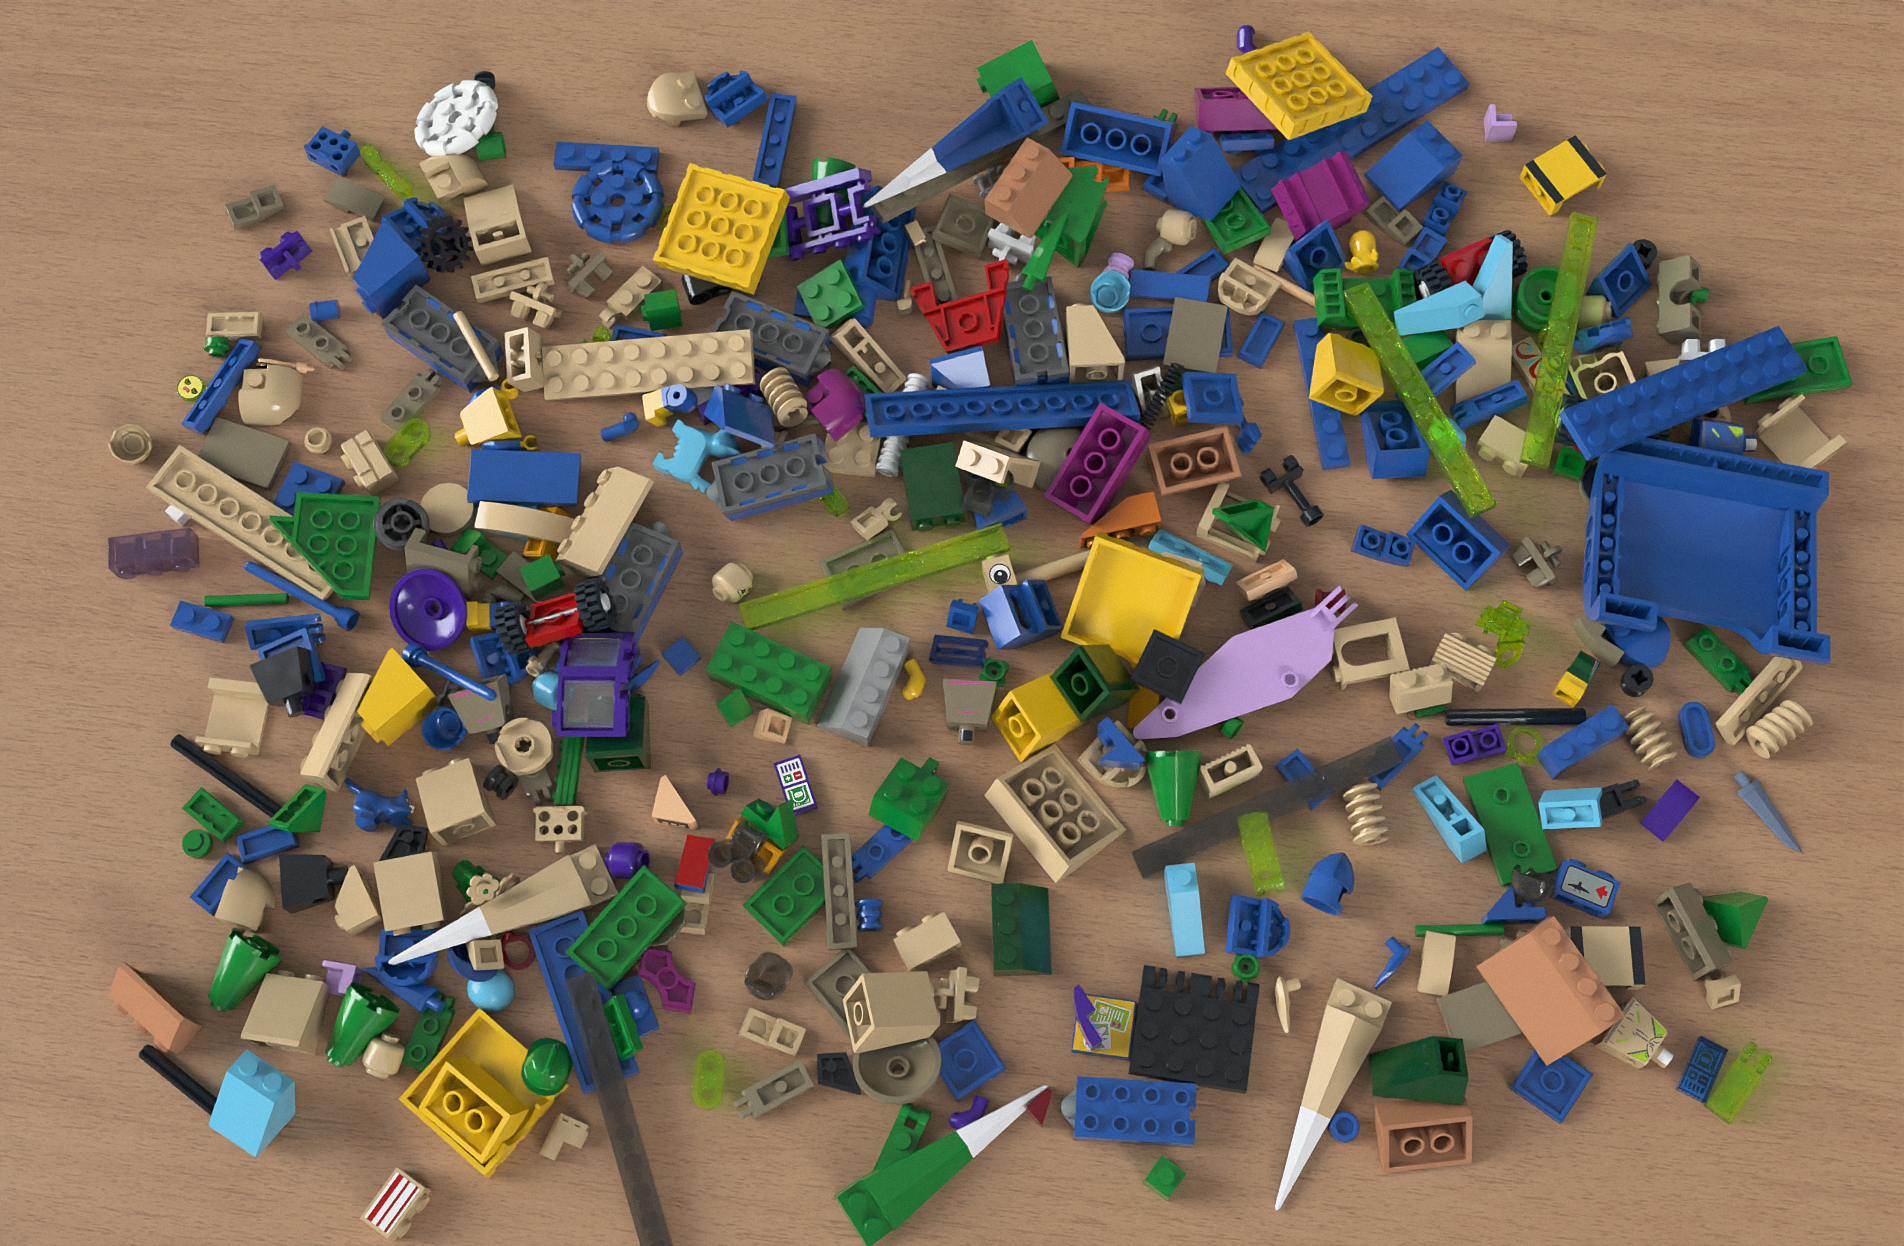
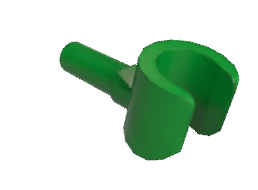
M1701 286L1700 290L1692 291L1688 303H1691L1693 306H1695L1696 301L1704 304L1708 297L1709 289Z

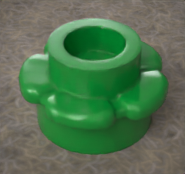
M219 336L206 338V346L203 347L204 351L209 352V356L216 358L224 357L225 353L231 350L228 345V339Z
M1249 954L1237 955L1235 957L1231 970L1233 975L1238 976L1240 981L1249 982L1252 978H1256L1259 975L1260 967L1258 966L1259 961L1257 958ZM1247 965L1248 970H1244L1243 966Z

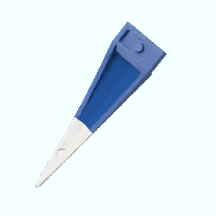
M1023 78L1017 79L992 96L867 201L863 207L872 206L1024 139L1049 123Z

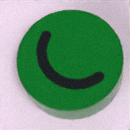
M201 829L189 831L182 840L183 851L194 859L206 857L213 848L212 837Z

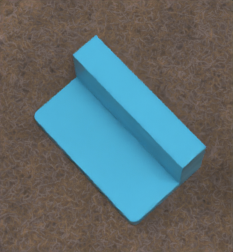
M1602 788L1545 790L1538 802L1542 829L1601 827L1602 816L1599 800L1602 795Z

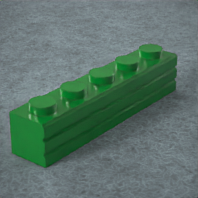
M569 719V723H585L583 719ZM564 736L563 741H560L559 750L562 752L561 757H558L557 760L559 774L555 776L557 790L553 792V802H555L556 806H576L584 737Z

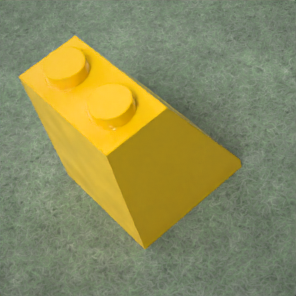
M1333 333L1326 335L1317 344L1309 399L1357 416L1383 394L1384 387L1376 350Z
M391 648L384 657L357 712L363 718L360 722L361 726L377 743L383 740L389 747L438 704L437 698L400 655Z
M1055 671L1011 690L991 716V719L1021 763L1084 724V722H1080L1050 678Z

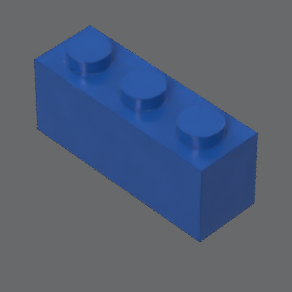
M1613 704L1544 746L1536 755V758L1549 776L1554 779L1621 737L1629 726Z

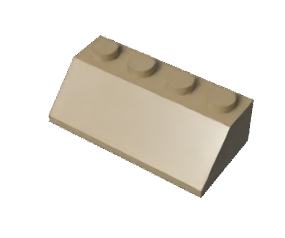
M618 466L608 470L605 469L597 480L599 486L595 493L592 492L585 500L584 506L586 508L583 514L577 516L573 521L571 535L560 544L557 550L560 554L556 561L559 560L561 565L582 578L602 575L654 481Z
M347 673L344 680L339 682L336 688V698L333 704L327 707L321 730L315 733L312 740L313 747L309 756L304 757L300 766V775L307 782L339 792L366 733V730L360 724L363 718L358 714L357 710L373 681L371 675L366 673Z

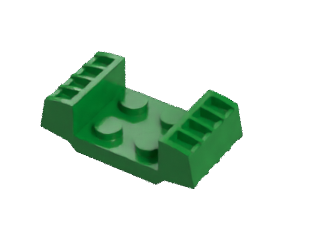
M1341 268L1322 269L1313 278L1317 327L1335 328L1338 331H1351L1356 328H1363L1366 331H1392L1396 329L1394 311L1416 302L1413 270L1395 269L1390 278H1341Z

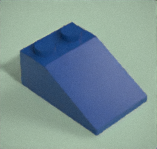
M1427 120L1399 141L1364 174V177L1398 211H1401L1453 175L1463 155Z
M725 383L724 387L715 384L704 415L723 431L773 449L775 442L771 408L763 403L765 398L754 393H749V396H745L739 393L741 389Z
M1399 400L1374 401L1360 413L1366 462L1371 478L1386 479L1426 476L1430 449L1417 413L1412 415Z

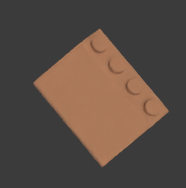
M1554 916L1547 917L1476 966L1546 1066L1599 1035L1626 1016Z

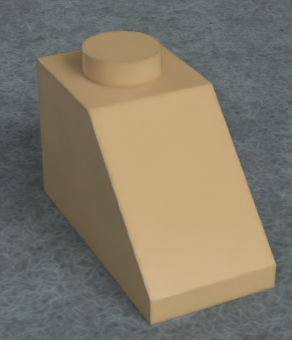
M356 865L349 867L334 905L338 913L335 916V920L342 932L346 930L349 934L355 936L383 922V917L363 872Z

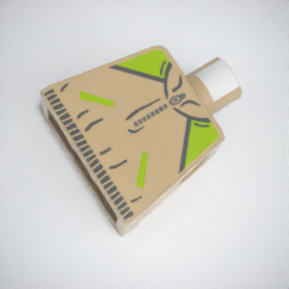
M1632 997L1624 1002L1620 1008L1626 1016L1606 1029L1595 1047L1635 1068H1642L1651 1059L1664 1069L1674 1056L1673 1053L1660 1045L1668 1032Z

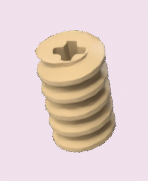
M779 367L769 371L762 378L760 390L779 423L785 427H793L808 417L807 402L798 390L799 388L794 383L789 371L784 367Z
M1785 700L1780 706L1775 707L1771 713H1767L1763 719H1759L1754 726L1746 729V738L1755 753L1762 758L1768 759L1770 757L1769 751L1771 753L1778 752V745L1781 747L1786 746L1787 739L1794 740L1796 738L1795 733L1802 734L1804 727L1810 728L1813 725V721L1802 706L1794 701Z
M1644 706L1622 718L1629 725V728L1625 731L1626 735H1635L1630 740V743L1632 745H1640L1635 752L1637 755H1646L1641 760V763L1643 765H1651L1648 770H1651L1670 761L1678 752L1667 751L1672 741L1662 742L1661 739L1667 732L1656 731L1661 722H1651L1650 719L1656 713L1655 711L1646 712L1645 708L1647 706Z
M1377 783L1355 785L1347 789V792L1343 794V800L1350 802L1345 808L1347 812L1352 813L1348 817V821L1355 824L1350 830L1352 834L1357 835L1353 839V843L1358 846H1369L1388 840V838L1381 837V834L1388 831V827H1382L1378 824L1386 818L1385 816L1376 815V812L1381 810L1383 806L1373 803V801L1380 798V794L1371 793V790L1378 786Z

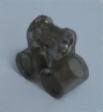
M964 470V482L968 490L961 510L964 512L970 510L983 515V519L988 520L996 500L1006 501L1012 497L1014 493L1013 474L1008 470L1004 481L1008 483V486L999 488L995 485L998 482L985 477L972 478L970 477L972 472Z
M744 818L734 829L731 838L716 842L709 847L707 852L708 860L717 868H723L731 864V875L737 882H750L760 877L764 872V861L757 854L765 845L769 834L765 831L760 832L749 824V820ZM721 847L727 849L728 859L722 856ZM745 862L752 868L751 875L747 874L744 870Z

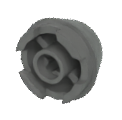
M407 498L391 499L381 505L375 514L373 524L379 541L386 547L396 551H405L404 547L415 528L425 530L427 537L430 527L429 518L424 508L417 502Z

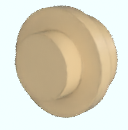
M312 428L307 432L304 443L310 452L321 454L331 447L332 437L324 428Z

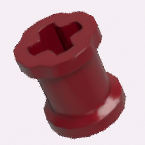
M1316 589L1315 607L1331 592ZM1345 589L1326 605L1329 610L1346 595ZM1346 602L1337 610L1340 614L1346 609Z

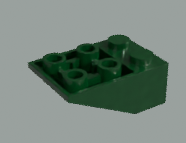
M1431 1036L1369 1054L1372 1096L1463 1105L1469 1078L1463 1039Z

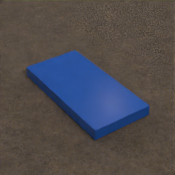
M1173 307L1123 309L1126 361L1164 359ZM1229 307L1227 308L1219 357H1232L1233 355Z
M471 449L467 501L468 503L475 504L483 501L508 505L578 507L581 453Z

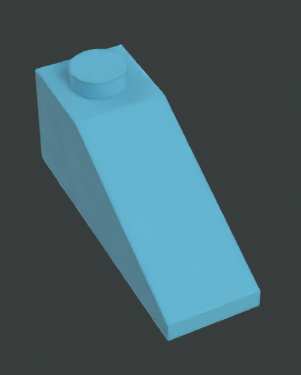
M1501 234L1495 236L1472 286L1482 295L1484 318L1479 320L1511 319L1513 242Z
M1466 281L1394 311L1396 332L1399 336L1461 328L1484 318L1482 295Z
M1437 775L1412 788L1414 795L1445 844L1462 864L1487 851L1483 827Z
M1195 863L1166 866L1163 874L1176 958L1204 955L1205 948Z

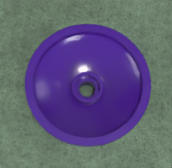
M431 568L414 570L404 575L396 583L392 591L389 604L390 617L395 630L408 644L415 643L425 648L426 651H436L450 646L462 634L467 620V604L461 588L449 575ZM435 603H438L440 607L439 611L436 610Z

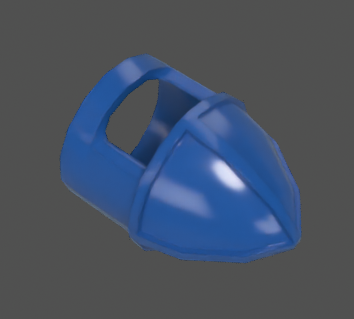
M1343 852L1330 854L1315 864L1309 872V879L1300 896L1305 903L1331 915L1339 916L1343 907L1339 903L1343 894H1352L1355 880L1352 863L1347 855Z

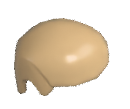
M125 424L113 431L108 447L113 457L120 462L134 465L147 459L153 447V440L149 432L140 425Z

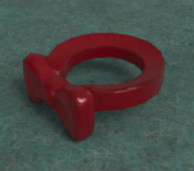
M511 930L505 932L501 940L504 964L514 970H523L529 967L536 956L532 941L522 935H513ZM521 941L528 945L529 956L524 962L516 964L509 960L505 947L509 942Z

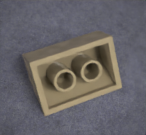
M1691 883L1670 888L1652 901L1693 980H1697L1733 962L1730 947L1725 941L1721 940L1716 931L1718 929L1716 921L1710 914H1707L1702 905L1703 898L1700 892L1693 888Z

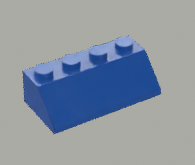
M1073 101L1070 105L1060 154L1162 176L1160 160L1172 147L1177 123L1085 102Z
M877 185L872 187V191L861 194L862 206H864L869 198L876 195L883 188ZM863 207L864 217L874 216L877 218L875 226L880 228L881 233L873 235L872 240L867 242H857V240L849 242L850 246L847 249L845 264L856 286L875 290L877 292L876 299L895 302L901 299L910 246L902 230V225L914 221L916 207L883 224L870 207ZM852 221L851 230L861 228L860 226L853 225Z

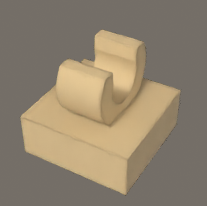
M1720 971L1719 979L1714 981L1709 975L1705 976L1706 1002L1711 1010L1739 1002L1741 982L1735 974L1728 976L1726 972Z

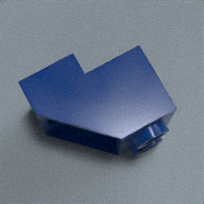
M1026 580L1020 585H1000L979 600L983 615L987 620L993 641L998 650L1018 649L1053 637L1063 630V625L1045 580ZM1013 598L1017 599V606L1022 612V619L1025 621L1027 629H1024L1019 623V616L1014 610V603L1011 601Z

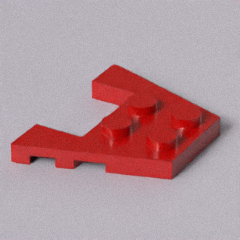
M1007 259L984 265L988 291L938 305L935 285L932 281L909 288L910 293L947 354L1000 341L1010 273V263Z

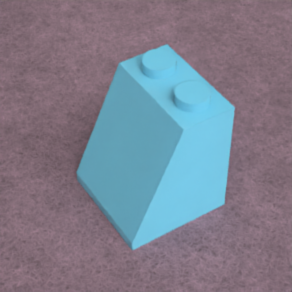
M246 1050L226 1071L209 1121V1127L257 1158L296 1114L295 1081L249 1050Z

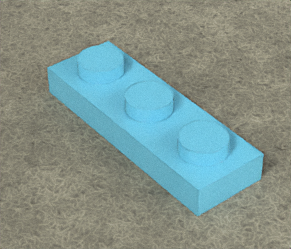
M1162 529L1158 530L1148 549L1160 554L1165 551L1201 562L1205 579L1221 586L1233 567L1232 564Z

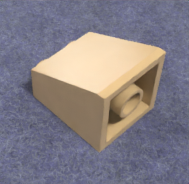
M1077 303L1072 306H1066L1065 340L1069 383L1123 380L1124 356L1094 305Z
M470 758L454 759L449 762V766L441 769L432 768L422 773L421 777L416 778L430 834L442 846L496 826L476 766Z
M431 851L373 862L385 932L393 930V935L397 936L411 933L410 927L422 925L423 930L440 927L439 921L447 920L439 852Z
M277 970V974L266 973L243 1028L241 1039L258 1047L315 1055L329 996V985L322 982L323 977L305 974L303 979L294 977L295 973L284 970Z
M927 971L863 973L843 998L854 1053H862L925 1039L932 1035L940 1025V1012L935 1006L933 998L934 987L929 981Z

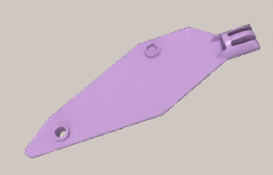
M1339 585L1313 609L1233 636L1198 668L1181 705L1166 698L1133 729V736L1139 740L1178 737L1292 698L1332 660L1335 627L1359 605L1356 602L1352 603L1336 618L1334 613L1351 598L1347 593L1330 610L1326 607L1343 590ZM1166 710H1171L1174 713L1173 719L1165 717L1164 713Z

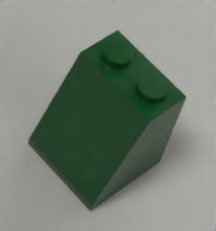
M954 442L900 450L902 475L912 530L926 532L937 526L956 527L965 522V508L959 469L956 467L957 456Z
M1109 644L1078 646L1050 676L1080 722L1127 704L1140 690L1136 683L1130 681L1131 675Z
M630 694V729L626 737H587L586 759L595 773L651 769L649 703L645 696ZM599 696L597 700H589L588 723H614V697Z

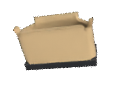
M917 220L902 225V230L912 249H915V246L927 242Z

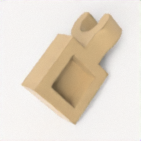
M887 498L878 508L875 509L873 506H870L850 522L853 528L868 541L889 525L887 520L895 521L901 517L902 513L895 507L897 505L896 502L891 498Z

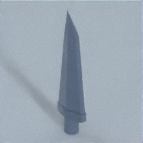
M1743 770L1736 774L1734 778L1742 788L1736 792L1739 797L1749 805L1785 846L1802 853L1758 778L1751 782Z

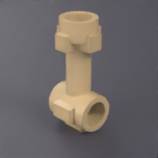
M565 638L544 645L545 648L538 657L533 655L528 659L526 671L536 678L545 671H548L546 667L547 662L556 651L560 652V641L565 640Z

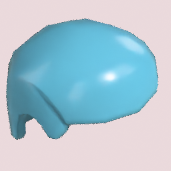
M1104 271L1095 278L1090 287V300L1097 310L1106 314L1116 313L1129 300L1130 282L1124 274L1118 271Z
M498 969L497 974L491 980L484 982L469 980L467 983L469 999L478 1008L487 1013L502 1011L510 1005L515 995L514 982L502 969Z

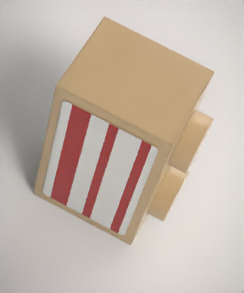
M397 1167L361 1215L360 1219L387 1239L395 1241L397 1237L402 1238L411 1226L409 1221L415 1212L419 1213L425 1208L430 1199L428 1195L431 1189L405 1170Z

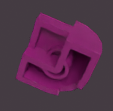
M833 368L816 376L820 382L803 395V398L807 402V410L816 418L832 439L837 442L862 420L865 403L864 394L855 382L843 370Z

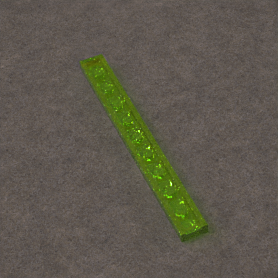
M1572 212L1569 216L1519 463L1547 469L1550 463L1598 217Z
M1364 282L1344 290V301L1469 517L1473 518L1494 509L1497 505L1494 497L1369 283Z
M999 523L738 605L745 627L754 631L980 561L994 554L1009 552L1010 545L1003 525Z

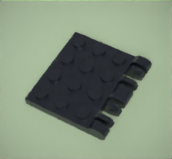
M1144 965L1128 1074L1177 1083L1196 1084V1086L1246 1094L1260 984L1248 982L1245 1002L1240 1003L1243 981L1236 980L1233 987L1234 996L1232 1002L1222 1000L1226 985L1225 978L1218 977L1214 999L1209 998L1212 976L1191 973L1188 994H1184L1182 992L1185 972L1178 971V974H1176L1175 992L1164 990L1168 973L1167 969L1160 968L1157 989H1154L1153 983L1156 967Z

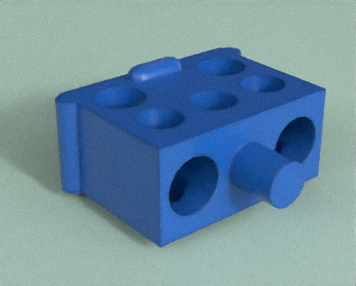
M323 126L312 140L304 145L310 161L342 177L347 176V171L360 156L357 143L349 140L351 134L347 130H343L339 135Z

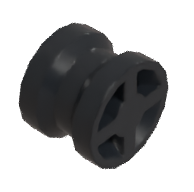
M1639 239L1633 245L1647 271L1657 256V248L1651 241Z
M1633 665L1622 675L1620 687L1626 695L1640 697L1652 686L1654 681L1653 674L1644 665Z
M497 765L487 775L483 787L488 791L493 790L499 799L505 800L515 790L519 778L514 774L509 775L503 766Z

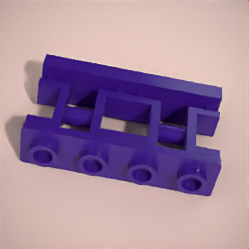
M855 168L784 189L790 196V200L786 208L789 255H783V257H789V261L801 260L805 258L804 254H823L827 252V248L833 246L835 249L850 246L849 242L855 240L857 242H867L872 240L873 235L880 234V228L875 226L877 218L874 216L864 217L861 194L872 191L871 186L868 185V182L873 181L871 171ZM847 189L850 203L843 205L842 195L833 192ZM802 202L804 216L798 218L797 207L789 205ZM831 203L834 225L819 229L815 207ZM852 214L853 225L860 226L861 228L848 231L845 216ZM806 227L808 238L817 240L803 243L800 228Z

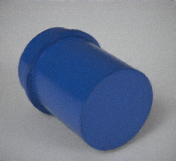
M337 299L322 302L315 301L309 305L313 321L321 322V320L341 317Z

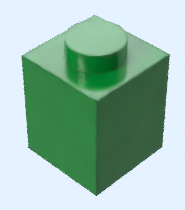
M676 289L644 294L645 305L641 306L644 322L649 321L651 331L682 326Z
M549 554L519 568L535 601L565 587L561 577L566 574L559 560L553 562Z
M1161 1156L1143 1181V1184L1167 1201L1186 1173L1167 1158Z

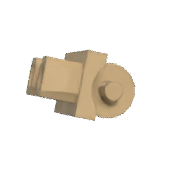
M540 282L536 288L528 286L527 293L533 295L532 299L512 291L509 299L514 300L510 315L526 321L532 307L537 309L533 324L545 329H549L554 317L560 319L563 311L543 304L544 300L552 302L554 298L553 294L548 293V285L546 283Z
M957 967V970H950L949 979L941 978L940 988H934L933 997L939 998L938 1008L946 1009L944 1023L954 1024L959 1021L976 1018V1004L964 1002L965 992L976 993L978 991L980 977L967 973V968Z

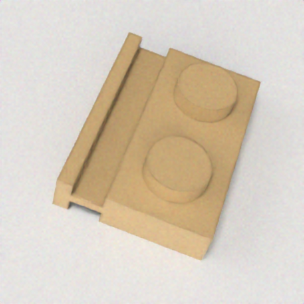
M365 216L341 224V227L337 229H329L348 277L352 276L351 273L357 271L374 239Z

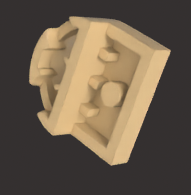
M693 71L664 73L652 84L647 96V107L654 118L658 116L666 121L667 126L679 127L681 121L706 118L707 110Z
M1234 258L1225 273H1222L1219 278L1217 296L1224 305L1236 312L1249 316L1257 315L1267 307L1279 289L1280 283L1241 260Z
M1113 719L1112 722L1145 759L1147 749L1142 740L1136 739L1117 719ZM1098 737L1077 759L1099 783L1115 788L1133 786L1142 779L1147 770L1145 760L1142 767L1138 770L1099 766V760L1112 750V747L1107 748Z

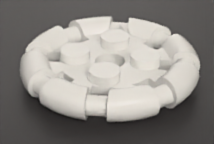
M463 80L459 85L452 83L434 94L435 98L430 103L426 102L416 120L418 127L415 128V139L421 150L426 151L431 156H443L453 153L459 155L479 143L478 139L483 134L487 135L497 116L495 110L498 108V101L494 91L483 82L476 80Z

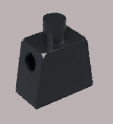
M295 646L249 665L269 705L285 706L289 718L305 713L301 699L315 693L312 659L309 649Z
M279 855L282 908L292 914L333 901L335 899L334 885L344 883L348 867L333 868L332 860L326 855Z

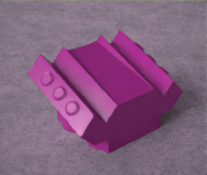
M1339 151L1331 159L1324 158L1317 165L1305 171L1296 172L1289 180H1281L1271 189L1296 241L1300 240L1324 220H1329L1334 231L1351 222L1353 216L1361 213L1371 204L1346 151Z

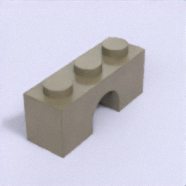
M1691 255L1659 262V273H1657L1659 296L1656 300L1659 309V320L1656 323L1658 334L1670 344L1683 342L1686 339L1701 338V313L1691 303L1681 305L1682 299L1688 293L1701 289V265Z

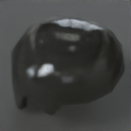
M1519 864L1513 867L1511 886L1518 897L1528 902H1541L1550 899L1555 894L1557 886L1553 878L1545 874L1536 873L1533 868H1529L1526 872L1522 873Z

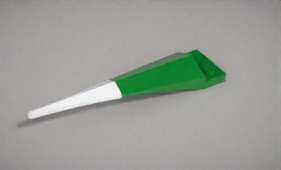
M1042 1085L969 1125L858 1178L834 1196L863 1244L865 1246H872L892 1230L895 1231L1027 1109V1106L1048 1089L1049 1086Z

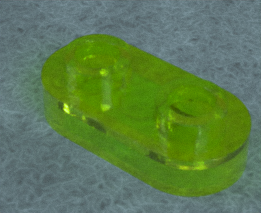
M420 418L410 419L385 445L384 455L391 465L396 467L405 466L418 454L431 438V430L428 424ZM422 432L421 436L414 437L415 433ZM398 452H404L403 456L396 457Z
M708 1049L701 1052L695 1062L692 1098L694 1103L703 1110L716 1108L721 1103L723 1097L726 1062L724 1057L716 1050ZM709 1061L716 1062V1068L712 1071L706 1069V1064ZM711 1090L713 1091L712 1099L704 1100V1092Z

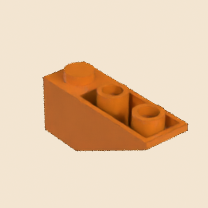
M1154 491L1126 497L1081 534L1080 548L1088 547L1091 549L1094 538L1099 531L1108 534L1110 537H1117L1128 541L1130 537L1138 535L1149 537L1156 534L1161 528L1162 520Z

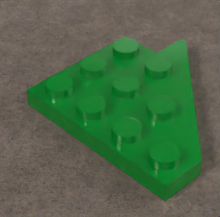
M297 492L294 517L270 515L269 520L275 529L341 599L370 600L377 543L373 524L375 514L381 506L380 496Z

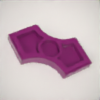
M649 947L641 955L637 977L646 979L656 987L662 1001L661 1009L690 1014L696 983L683 978L677 972L672 962V951Z

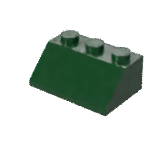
M1023 883L991 884L994 976L1051 975L1048 888Z

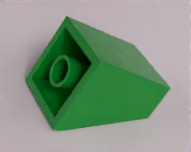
M1033 40L977 67L981 77L976 80L982 92L988 91L990 97L1022 77L1040 108L1060 99Z

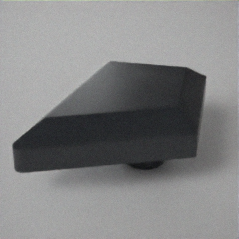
M400 824L379 861L424 853L429 829Z
M846 1052L817 1054L819 1085L856 1095L862 1094Z

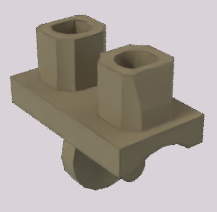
M600 251L587 265L585 262L590 256L586 252L580 257L573 253L568 257L572 265L566 271L570 275H573L577 270L579 271L568 282L569 285L566 289L570 293L576 291L580 296L587 299L596 290V287L588 280L593 273L603 283L613 274L614 271L606 262L607 255L603 251Z
M1529 536L1521 540L1523 545L1515 550L1512 556L1520 568L1532 560L1538 566V568L1526 575L1533 588L1536 589L1547 583L1551 586L1558 582L1546 562L1550 561L1554 568L1561 565L1557 557L1562 552L1561 547L1557 545L1551 548L1547 541H1544L1539 545L1544 552L1541 555Z

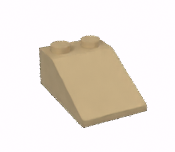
M1477 320L1461 328L1452 329V343L1455 344L1458 341L1476 360V364L1453 382L1454 405L1510 383L1512 357L1511 320Z

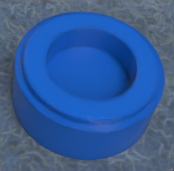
M1345 1111L1336 1113L1330 1119L1328 1125L1332 1138L1342 1143L1353 1140L1358 1135L1360 1128L1357 1118L1352 1113Z

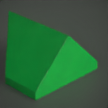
M1259 499L1212 509V514L1234 535L1266 552L1274 507Z
M1745 892L1703 896L1702 905L1707 914H1710L1716 921L1718 928L1716 931L1721 940L1725 941L1728 946L1746 949L1769 899L1766 896Z

